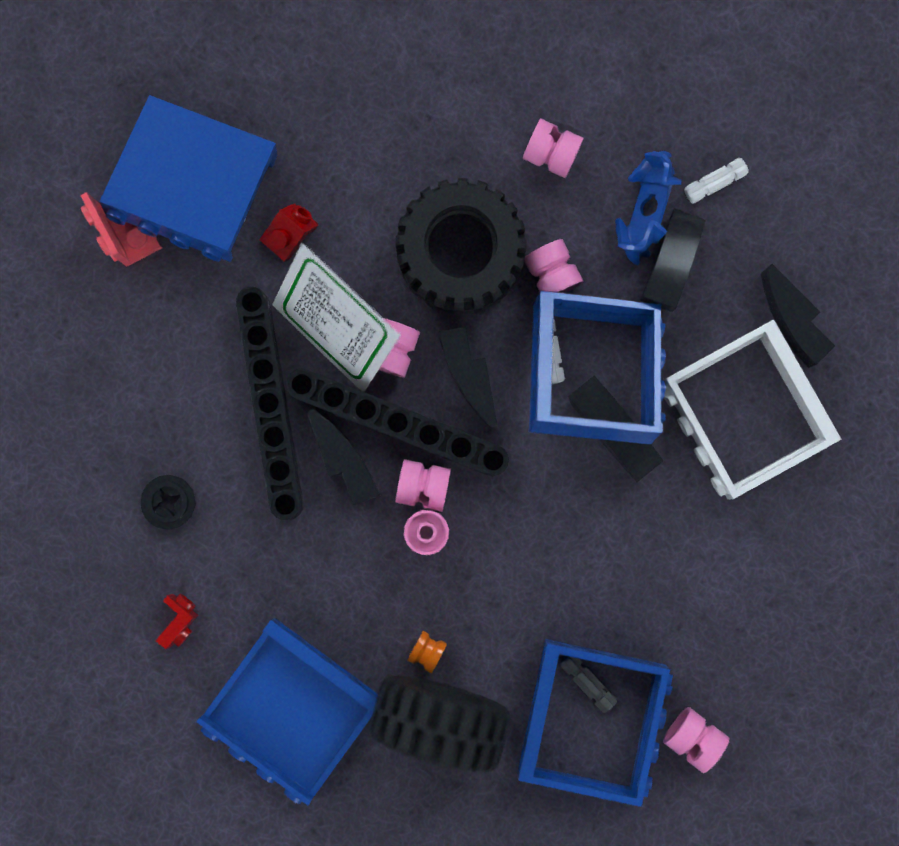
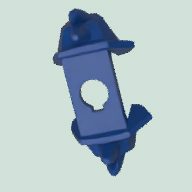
M667 151L645 153L641 164L628 178L630 182L640 181L641 183L630 224L626 227L621 218L615 220L618 247L624 249L627 258L636 266L640 264L639 256L650 257L651 253L648 248L652 244H658L660 239L667 233V230L661 226L672 185L681 184V180L673 176L675 171L670 160L672 154ZM652 196H655L658 207L652 215L645 216L643 214V207L647 201L651 200Z

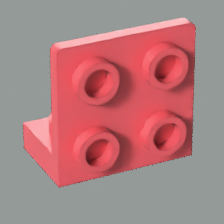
M86 192L80 195L85 203L81 207L84 217L91 226L94 225L97 231L100 232L101 235L96 239L106 256L110 255L114 262L120 261L128 267L162 249L157 237H151L138 230V226L126 222L125 225H120L112 222L106 217L101 204L89 193Z

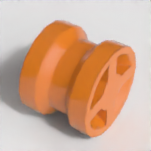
M422 631L407 661L412 664L419 663L423 665L425 671L431 674L440 660L447 643L442 640L435 641L430 638L429 633Z

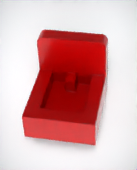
M291 204L279 210L260 238V241L285 262L292 257L307 234L315 231L318 223L312 219V215L307 209Z
M173 593L169 594L163 600L178 614L155 640L165 650L174 644L180 647L192 633L188 627L198 617L193 611L196 607L195 604L181 593L178 596H175Z

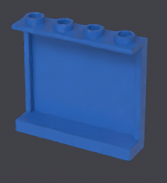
M149 95L99 202L106 217L114 223L125 225L127 222L138 226V230L148 236L157 237V235L169 238V241L179 248L189 249V247L202 251V255L213 261L219 262L221 259L231 262L233 259L231 250L267 168H273L277 158L276 143Z
M273 618L266 625L263 634L206 712L196 722L202 726L201 732L206 737L215 742L220 739L230 747L228 752L234 758L244 763L248 760L256 766V773L269 783L276 781L284 787V794L297 804H301L303 801L309 805L372 717L378 693L286 625Z

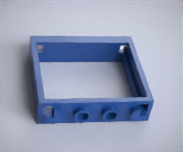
M540 291L533 304L529 432L652 444L663 433V422L666 420L665 414L661 413V401L664 399L666 390L665 381L661 380V369L664 367L666 358L665 349L661 348V338L665 332V323H662L661 304ZM553 316L641 326V425L551 415Z
M545 639L517 772L518 781L642 807L643 798L648 797L649 789L652 788V777L648 776L650 765L657 762L659 754V743L655 742L657 731L664 728L667 711L662 707L665 695H670L672 691L673 675L669 674L670 669L661 663ZM559 655L653 674L630 787L536 767Z

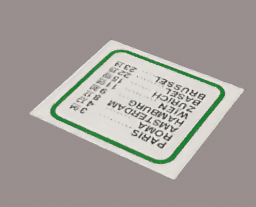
M303 243L301 244L272 305L362 392H365L401 335Z

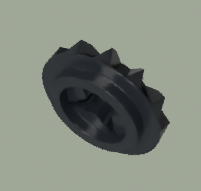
M163 475L153 479L144 488L141 496V510L144 517L153 526L166 530L183 526L192 517L196 505L194 490L184 479L173 475ZM162 489L171 497L181 495L177 499L178 501L174 503L176 515L168 508L156 510V507L160 506V503L164 501Z

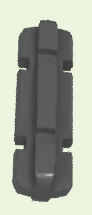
M566 656L560 664L566 674L574 676L572 680L590 700L592 698L596 700L594 704L601 712L605 713L612 709L617 702V698L610 690H604L605 685L588 666L583 667L581 665L583 663L581 659Z

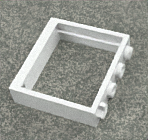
M774 320L663 380L666 384L665 401L670 407L676 406L681 415L677 419L680 428L687 437L692 435L698 446L694 448L698 460L703 466L709 465L715 476L711 478L714 489L719 496L725 495L727 499H735L842 440ZM761 339L816 439L733 484L679 388L678 383Z

